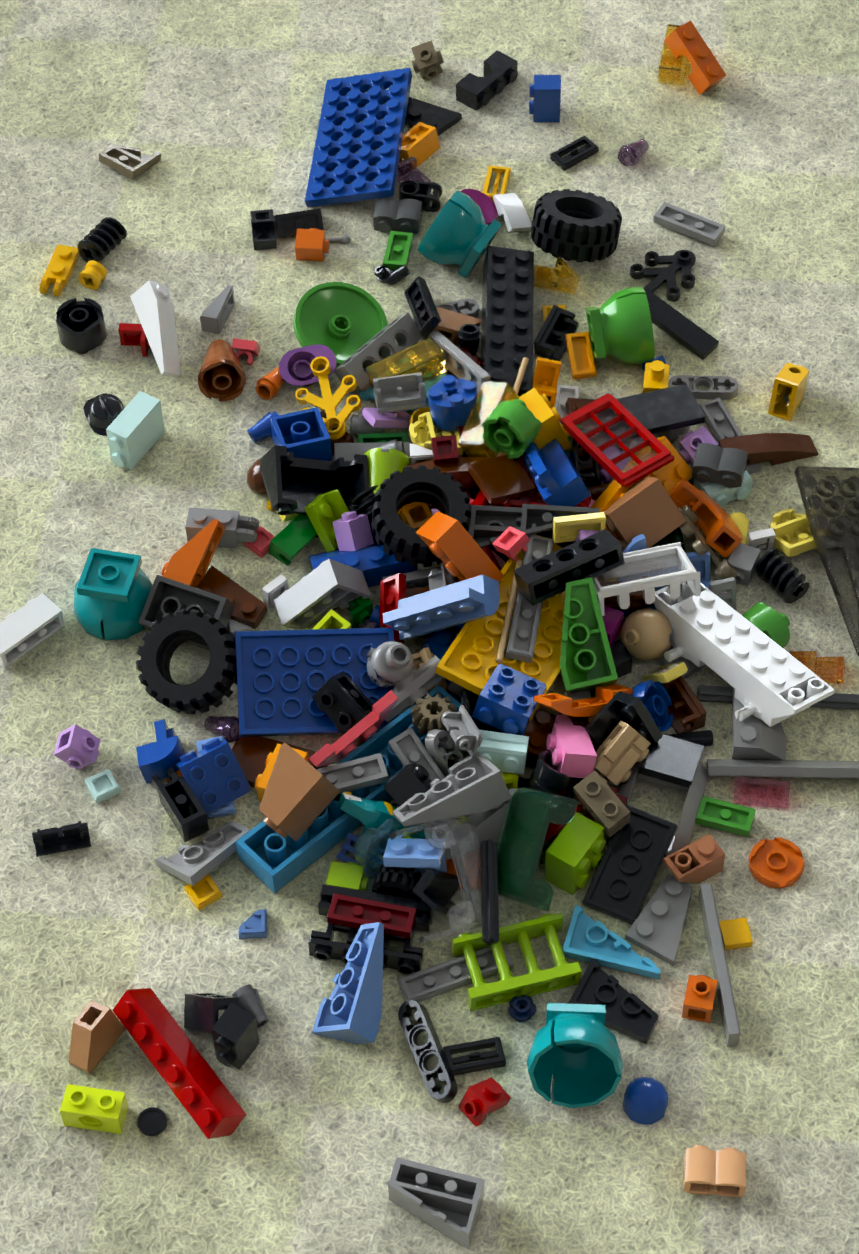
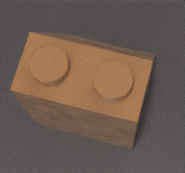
M649 476L642 478L604 511L606 527L612 534L616 532L620 538L622 550H625L632 542L631 539L640 534H644L646 546L650 548L686 522L659 479Z
M284 742L280 747L259 810L266 816L263 821L285 839L289 835L297 841L338 795L340 790Z

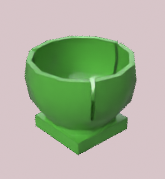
M630 287L615 292L599 309L595 306L586 308L588 330L595 358H605L607 354L625 365H642L654 360L653 327L650 308L643 287Z

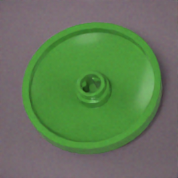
M327 282L308 290L298 302L293 318L294 332L301 347L317 344L329 347L335 354L336 368L388 325L382 307L373 296L355 285L343 282Z

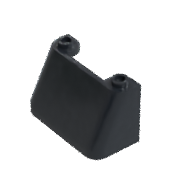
M275 445L260 458V471L272 509L277 511L279 515H290L292 513L307 515L304 508L318 495L333 490L339 491L349 512L356 511L360 505H352V499L360 492L369 488L367 455L355 454L353 461H344L342 457L335 461L294 457L293 452L287 453V446Z

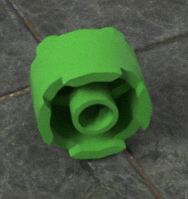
M520 399L502 401L482 424L484 429L482 438L486 445L498 454L501 451L509 454L508 458L510 459L519 458L538 435L541 429V422L526 407L524 401Z
M758 602L742 615L782 648L788 644L790 640L788 628L790 621L785 614L778 613L763 602Z

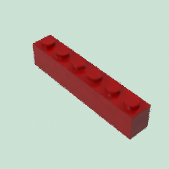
M152 989L126 990L112 1010L207 1139L233 1134L245 1118L246 1113Z

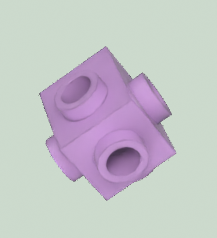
M703 426L695 432L690 431L681 438L678 453L687 464L689 463L693 466L699 444L708 443L718 446V443L706 427Z
M75 724L59 733L54 756L66 762L72 768L82 769L97 760L101 739Z

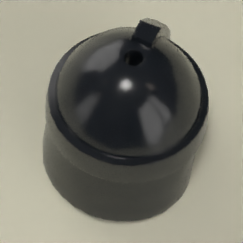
M546 750L539 754L534 772L529 780V787L532 799L536 805L544 810L554 811L556 808L561 809L573 802L575 799L573 787L582 781L583 778L573 777L571 783L567 775L558 772L557 768L553 769L548 765L550 753Z

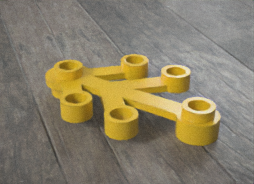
M319 356L312 360L310 367L314 376L319 379L322 398L309 393L306 388H299L295 392V397L299 404L308 403L326 412L327 418L322 417L331 440H336L345 434L347 429L346 420L352 412L360 410L362 403L359 396L350 395L346 399L344 408L336 415L335 409L348 392H352L357 388V381L354 376L346 375L342 379V384L332 396L328 378L331 372V365L326 357ZM306 394L304 398H299L301 395ZM357 401L355 405H350L352 402Z

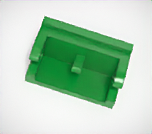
M299 514L270 541L269 554L271 556H274L277 560L288 566L297 553L315 537H319L308 515Z

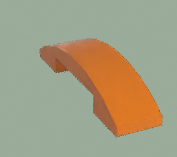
M615 683L596 686L595 697L572 700V698L558 693H549L534 696V702L569 716L590 717L596 716L619 691L631 695L633 689Z

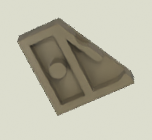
M114 144L99 153V162L132 179L161 160V153L154 151L151 156L141 154V149L126 148Z

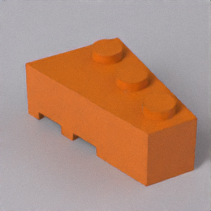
M437 511L415 532L427 544L432 553L443 561L445 568L454 577L457 576L460 581L485 575L499 582L504 577L457 519Z

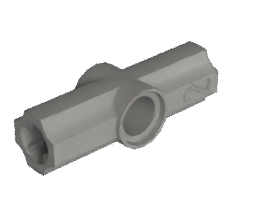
M436 655L414 673L411 672L407 678L394 685L392 691L398 697V700L384 721L386 723H389L408 706L411 707L415 704L418 698L424 697L429 693L428 690L444 679V677L435 673L436 666L440 662Z

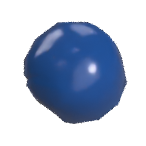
M639 1077L631 1081L626 1087L623 1099V1109L629 1119L638 1124L652 1125L664 1117L668 1105V1093L663 1083L652 1077Z

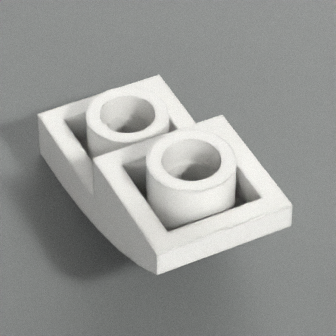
M515 193L493 196L498 216L504 217L508 233L525 232L531 229L532 225L528 214Z

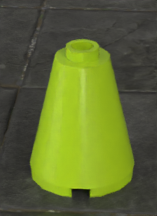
M374 448L364 453V455H367L369 488L379 485L373 491L375 494L385 479L390 480L392 473L395 471L402 473L403 468L410 465V457L392 448L389 449V452H381V448Z

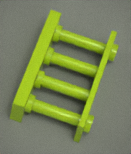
M548 913L537 919L500 927L499 942L497 944L487 945L482 941V932L475 934L464 933L452 939L453 957L464 955L473 982V987L468 988L467 1002L470 1012L507 1003L515 996L521 997L526 995L531 997L579 984L582 973L579 962H566L556 933L562 931V913L554 915ZM546 935L556 965L554 968L539 969L530 942L531 938ZM501 942H504V945L519 942L528 969L527 974L517 977L512 976ZM491 946L501 977L500 981L492 983L484 982L475 951Z

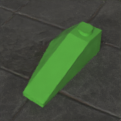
M592 577L567 582L565 587L559 667L566 692L594 690L596 686L615 684L618 680Z

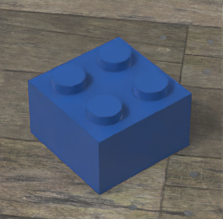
M318 407L270 417L274 445L287 446V453L293 452L294 457L332 461L331 438Z

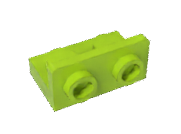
M338 490L318 495L304 508L326 552L333 551L338 547L332 522L341 519V514L349 512Z

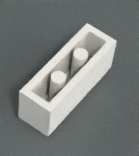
M43 593L29 600L25 606L15 613L8 615L0 623V665L4 669L65 626L62 610Z

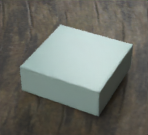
M109 769L85 779V784L96 804L121 793L120 787Z

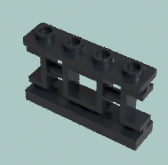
M322 885L321 901H319L318 905L319 915H328L334 893L416 908V918L411 938L384 934L383 969H396L403 974L421 971V963L424 957L423 948L412 947L415 930L429 932L433 909L426 902L413 898ZM328 923L326 933L312 930L308 943L309 955L321 961L334 959L341 960L347 964L346 954L358 929ZM335 931L348 933L347 943L333 941ZM390 940L404 942L403 952L388 950Z

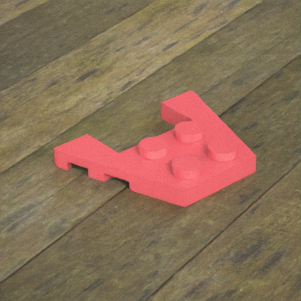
M390 690L372 705V711L331 746L329 743L325 744L309 760L315 767L335 764L344 759L362 742H366L377 733L376 731L397 702L398 697Z

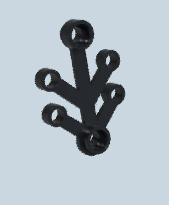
M679 250L674 255L659 256L658 253L650 251L645 254V264L647 266L655 267L658 264L671 265L663 268H644L641 264H633L630 268V276L633 279L655 277L644 287V289L647 288L651 292H654L666 282V298L671 302H675L680 299L681 293L680 288L676 284L675 273L681 270V286L683 288H693L695 276L691 274V268L696 262V256L688 250Z

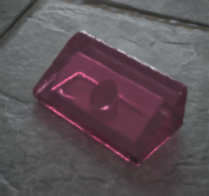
M736 776L733 804L788 809L790 781Z

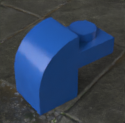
M164 719L154 722L157 741L136 747L138 766L147 784L152 782L151 777L155 775L161 780L167 778L166 770L171 767L175 772L178 771L179 768L176 763L180 762V757L185 754L174 729H169Z

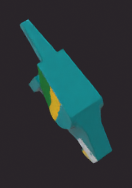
M348 791L343 792L339 800L340 809L360 820L364 824L363 828L370 834L391 838H399L401 833L420 839H437L438 837L437 833L415 825L404 827L393 815V811L397 808L387 802L359 798Z

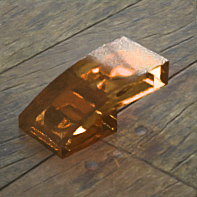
M790 651L793 657L823 681L844 684V656L818 657L817 651Z

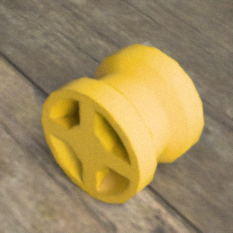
M89 261L85 265V270L81 271L78 276L79 282L85 288L97 290L101 285V281L106 278L107 270L101 263Z

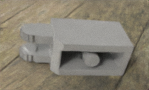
M189 508L185 526L187 542L213 519L219 520L226 526L217 547L236 548L238 542L253 543L257 539V532L253 530L259 528L260 522L255 517L240 516L239 511Z

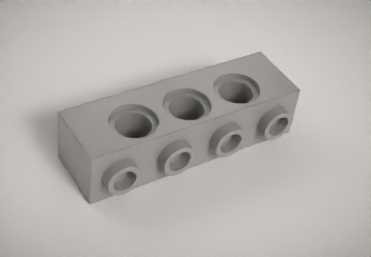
M407 312L391 321L334 370V373L341 382L346 375L355 377L357 388L349 392L350 394L356 391H366L372 386L371 381L374 378H379L386 374L388 371L386 368L390 364L394 366L404 358L402 356L404 352H411L418 347L419 343L417 341L423 336L420 335L415 321Z

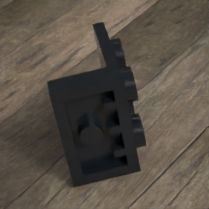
M621 691L585 727L586 732L597 749L620 721L627 723L646 740L657 743L663 737L642 700Z

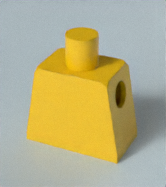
M659 360L645 363L643 393L668 388L670 365L664 364Z
M791 363L784 365L774 380L768 410L769 415L791 421L805 394L809 376L808 369ZM786 394H789V396H788L789 401H788V402L784 401V399H783V397H784Z

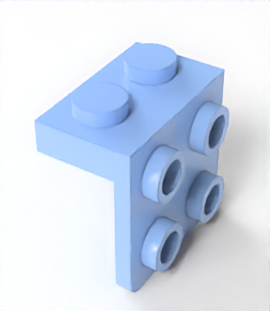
M389 838L383 856L384 867L415 868L414 872L419 871L422 873L421 876H423L428 868L447 873L444 839Z

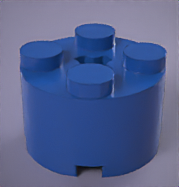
M446 375L428 391L430 414L435 427L445 431H457L456 427L464 426V429L478 421L479 404L477 387L474 381L457 379L453 375Z

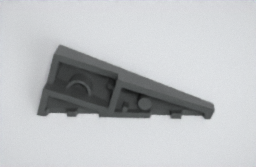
M522 504V508L471 505L472 513L468 533L480 547L491 545L509 526L526 533L528 536L553 530V517L598 513L600 508Z

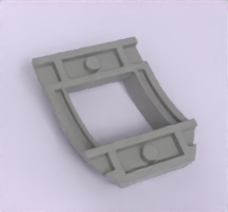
M700 761L689 788L639 774L638 770L641 762H636L632 766L630 777L627 781L620 784L618 794L627 798V805H629L637 779L688 792L676 835H674L666 856L689 845L700 802L710 776Z

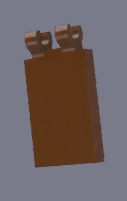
M238 735L232 751L251 787L255 788L257 776L263 774L268 754L274 752L277 744L282 745L284 742L262 736L239 737ZM288 744L291 748L308 752V758L315 754V751ZM309 760V764H311L315 769H320V768H324V767H327V766H328V765H325V766L315 767V766L313 765V763Z

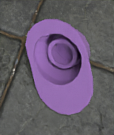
M321 344L293 349L282 356L279 363V372L287 383L294 386L319 382V379L314 376L310 364L312 360L319 356L328 359L331 365L329 378L336 368V357L329 347Z

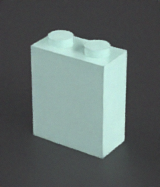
M139 391L107 427L106 433L111 461L119 467L124 466L132 470L165 432L159 399Z

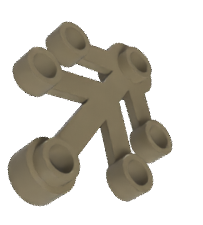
M687 504L684 507H678L686 520L679 528L688 538L695 534L696 541L692 543V546L696 552L702 556L709 551L712 562L717 568L715 573L721 580L731 577L735 578L738 573L734 567L706 543V536L695 524L699 519Z

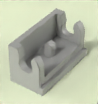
M421 372L373 379L375 404L378 414L427 407L425 385Z

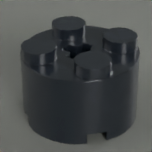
M76 298L70 299L57 309L56 324L61 344L67 349L76 351L78 354H85L89 350L98 347L106 339L107 335L102 308L96 301L89 298H84V301H77Z

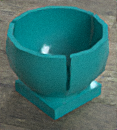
M458 190L439 212L417 250L427 259L440 265L459 264L461 269L458 274L466 278L487 251L488 246L492 243L502 224L495 219L490 225L486 224L480 206L470 196Z
M95 548L90 549L81 577L75 584L74 614L86 633L102 640L105 635L106 641L127 639L145 629L138 621L151 591L152 583L140 568L142 563L140 555ZM102 621H103V627H104V634H103V631H102Z
M547 1003L546 1026L537 1031L529 1051L527 1067L533 1089L548 1102L552 1100V1104L579 1108L597 1105L614 1094L622 1077L623 1060L615 1035L605 1027L606 1005Z

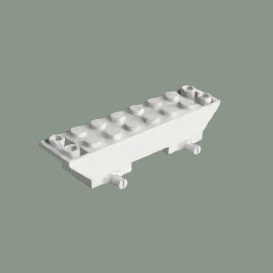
M686 581L680 582V596L677 599L670 597L668 586L655 591V601L653 603L656 610L661 611L668 618L672 627L669 643H671L673 649L664 653L665 659L671 662L679 657H683L693 662L697 667L706 664L734 687V697L744 705V708L735 711L737 720L742 721L750 716H754L771 727L834 694L835 689L701 582V596L695 597Z

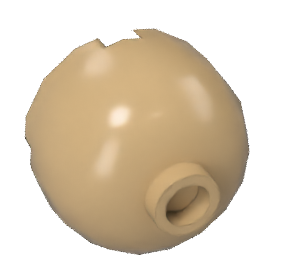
M650 608L639 609L629 614L621 625L619 632L620 640L635 659H659L671 647L669 635L672 634V627L668 618L659 610Z

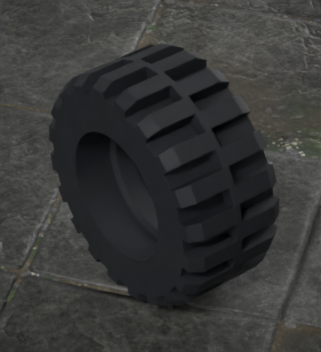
M553 190L551 193H545L536 201L530 235L538 248H541L545 253H550L553 257L581 263L583 261H588L589 263L596 260L601 261L611 256L617 248L622 216L618 207L602 196L598 197L594 193H585L581 190Z
M418 465L416 469H413L412 466L404 467L402 473L395 471L390 475V480L385 479L381 483L380 489L376 492L371 525L373 533L376 534L375 540L379 546L384 545L383 551L388 556L395 555V560L400 563L407 561L410 562L409 566L417 567V564H423V567H431L435 561L437 564L443 563L415 533L418 529L408 526L399 517L397 512L407 504L422 502L432 505L441 513L457 519L468 532L472 513L468 493L463 492L464 486L460 481L454 482V476L448 472L445 474L441 473L440 468L433 467V469H427L426 465Z
M185 609L176 611L175 616L170 612L163 615L164 621L160 623L156 620L150 625L153 630L150 634L144 633L141 639L145 643L143 646H138L137 654L141 656V660L136 661V668L142 672L138 676L141 684L146 686V692L155 698L156 701L179 713L181 711L186 714H195L196 711L204 713L210 711L209 706L211 705L217 708L223 704L221 700L223 696L229 698L233 693L230 690L233 683L237 685L235 635L223 623L208 613H202L200 610L192 609L188 612ZM192 639L203 640L207 643L210 650V661L207 670L202 677L191 684L179 685L175 683L170 675V660L173 653L186 641Z

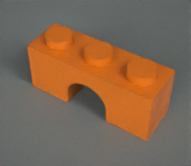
M691 20L674 29L664 40L675 58L683 55L689 60L692 73L688 78L699 94L716 86L726 76V73Z

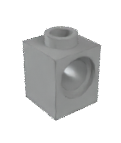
M740 543L731 552L728 562L738 573L735 577L736 584L749 586L760 559L761 549Z

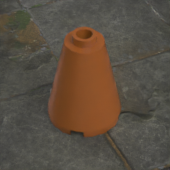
M221 339L215 340L209 345L198 374V386L200 391L209 399L211 397L220 398L219 401L221 402L233 400L243 392L246 384V375L230 343Z

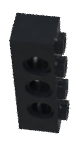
M604 529L514 570L518 592L533 606L564 592L567 582L590 577L595 578L625 564L621 542L608 530Z

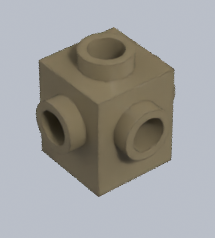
M432 40L411 48L415 60L411 61L415 73L420 72L422 79L434 78L438 74L443 73L440 64H443L444 60L440 50L436 52Z

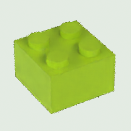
M576 812L546 851L545 880L571 895H574L578 888L583 889L589 881V873L593 868H598L604 855L603 848L606 840H604L605 827Z

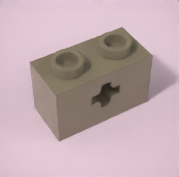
M595 770L573 787L575 798L596 823L605 827L604 832L609 838L631 821L630 811Z

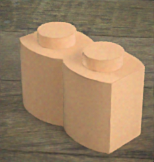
M704 1145L686 1148L684 1156V1192L731 1197L744 1196L746 1189V1153L739 1152L735 1148H724L721 1151H714Z

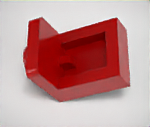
M120 323L118 331L121 345L141 346L142 357H147L148 349L151 347L142 325Z
M491 1077L470 1086L458 1107L477 1127L483 1123L487 1114L505 1107L511 1097Z

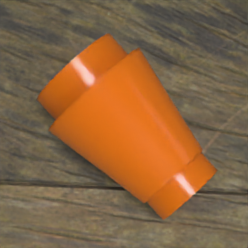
M279 367L257 381L256 392L262 399L269 400L277 396L284 382L279 372Z

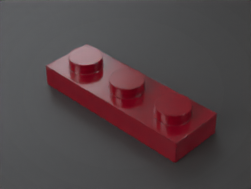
M334 893L327 915V923L359 929L363 924L381 922L384 924V934L411 938L416 918V908Z

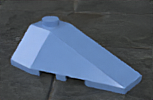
M381 922L360 926L346 954L348 962L341 974L336 973L332 981L336 983L329 999L324 997L319 1007L312 1031L313 1034L353 1044L375 1042L382 1017L384 924Z

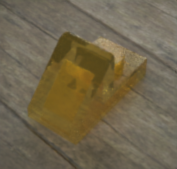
M557 258L554 268L540 265L534 266L535 288L575 295L580 276L562 258Z

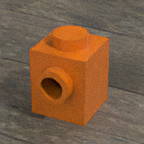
M297 228L295 241L296 260L324 262L325 253H329L330 241L325 237V230Z
M689 975L682 1018L710 1023L718 980L711 979L706 975Z

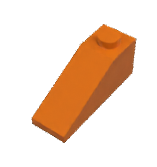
M213 519L171 556L169 562L162 569V576L196 588L208 569L226 526L219 520Z

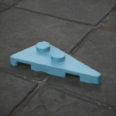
M575 905L563 946L565 957L588 963L593 958L600 966L659 979L661 969L656 967L653 961L646 956L644 958L631 949L632 945L615 932L609 931L599 920L597 922L583 913L582 907Z

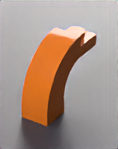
M683 477L668 493L677 508L684 507L687 504L699 519L696 524L706 536V543L723 557L727 558L743 540L738 526L725 510L702 489L699 491Z

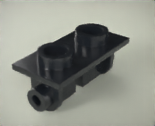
M78 821V823L59 828L37 829V832L32 833L37 857L91 846L87 822L81 823V821Z

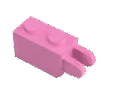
M557 715L552 733L548 734L546 740L547 750H550L552 755V764L556 766L558 772L568 777L585 778L593 772L597 758L589 734L584 727L573 725L572 719L568 716Z

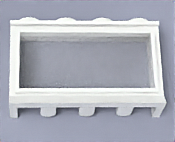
M681 542L623 553L625 564L592 578L602 616H605L604 598L617 595V603L620 608L627 609L630 606L629 593L642 590L644 601L647 604H652L655 601V587L668 585L670 597L677 599L680 596V582L686 581L695 597L701 596L700 571L697 572L682 549Z

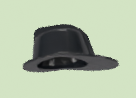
M103 393L86 401L84 414L95 433L107 436V427L123 411L124 407L118 397Z

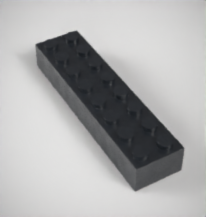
M488 246L483 264L480 367L491 375L488 397L501 403L510 399L524 357H527L529 361L517 398L532 389L534 252Z

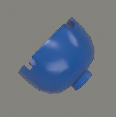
M653 680L635 685L632 688L633 692L631 695L642 700L661 732L667 731L672 725L673 714L669 715L668 706H671L672 703L665 687L659 681L653 682Z

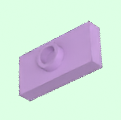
M364 407L362 416L373 428L409 429L411 416L405 410L378 414L377 408Z

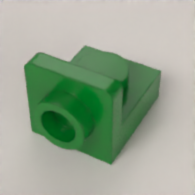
M360 596L348 602L350 607L347 609L350 612L352 629L367 625L373 612V602L369 598L363 599Z

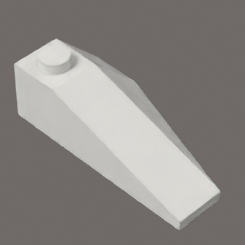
M149 280L130 297L161 375L178 378L181 376L173 303L165 284Z

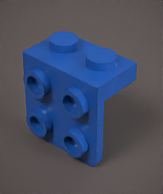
M498 664L478 697L472 717L505 733L524 735L530 717L537 706V703L534 702V696L544 694L546 685L511 667Z
M215 738L204 745L205 749L197 753L194 750L182 755L180 757L181 761L176 763L206 814L250 791V785L229 743L225 739L220 741L219 738Z

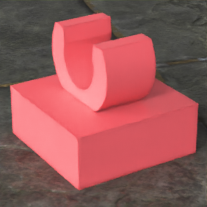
M233 338L232 348L239 362L243 355H247V363L252 365L254 362L253 355L259 356L260 346L257 341Z
M509 526L492 544L496 551L517 561L518 557L516 554L520 550L526 552V544L530 540L526 533Z

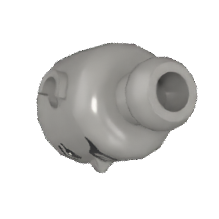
M384 642L376 649L371 647L367 654V657H369L366 666L368 676L378 686L385 688L394 687L396 683L407 678L411 672L414 673L415 667H413L412 653L408 647L400 642Z

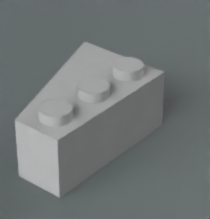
M327 559L320 563L312 572L303 576L291 588L286 589L274 602L282 626L294 630H303L319 622L331 609L334 610L340 607L344 610L350 607L348 602L360 596L366 599L371 594L361 570L332 559Z
M396 1157L388 1183L389 1200L469 1250L484 1198V1179Z

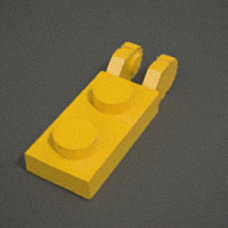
M57 244L39 286L41 294H46L52 283L54 284L53 294L60 297L80 255L77 247Z

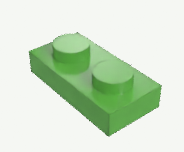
M390 231L383 260L385 268L396 270L402 265L407 267L413 243V233Z
M702 796L695 824L749 837L756 809Z

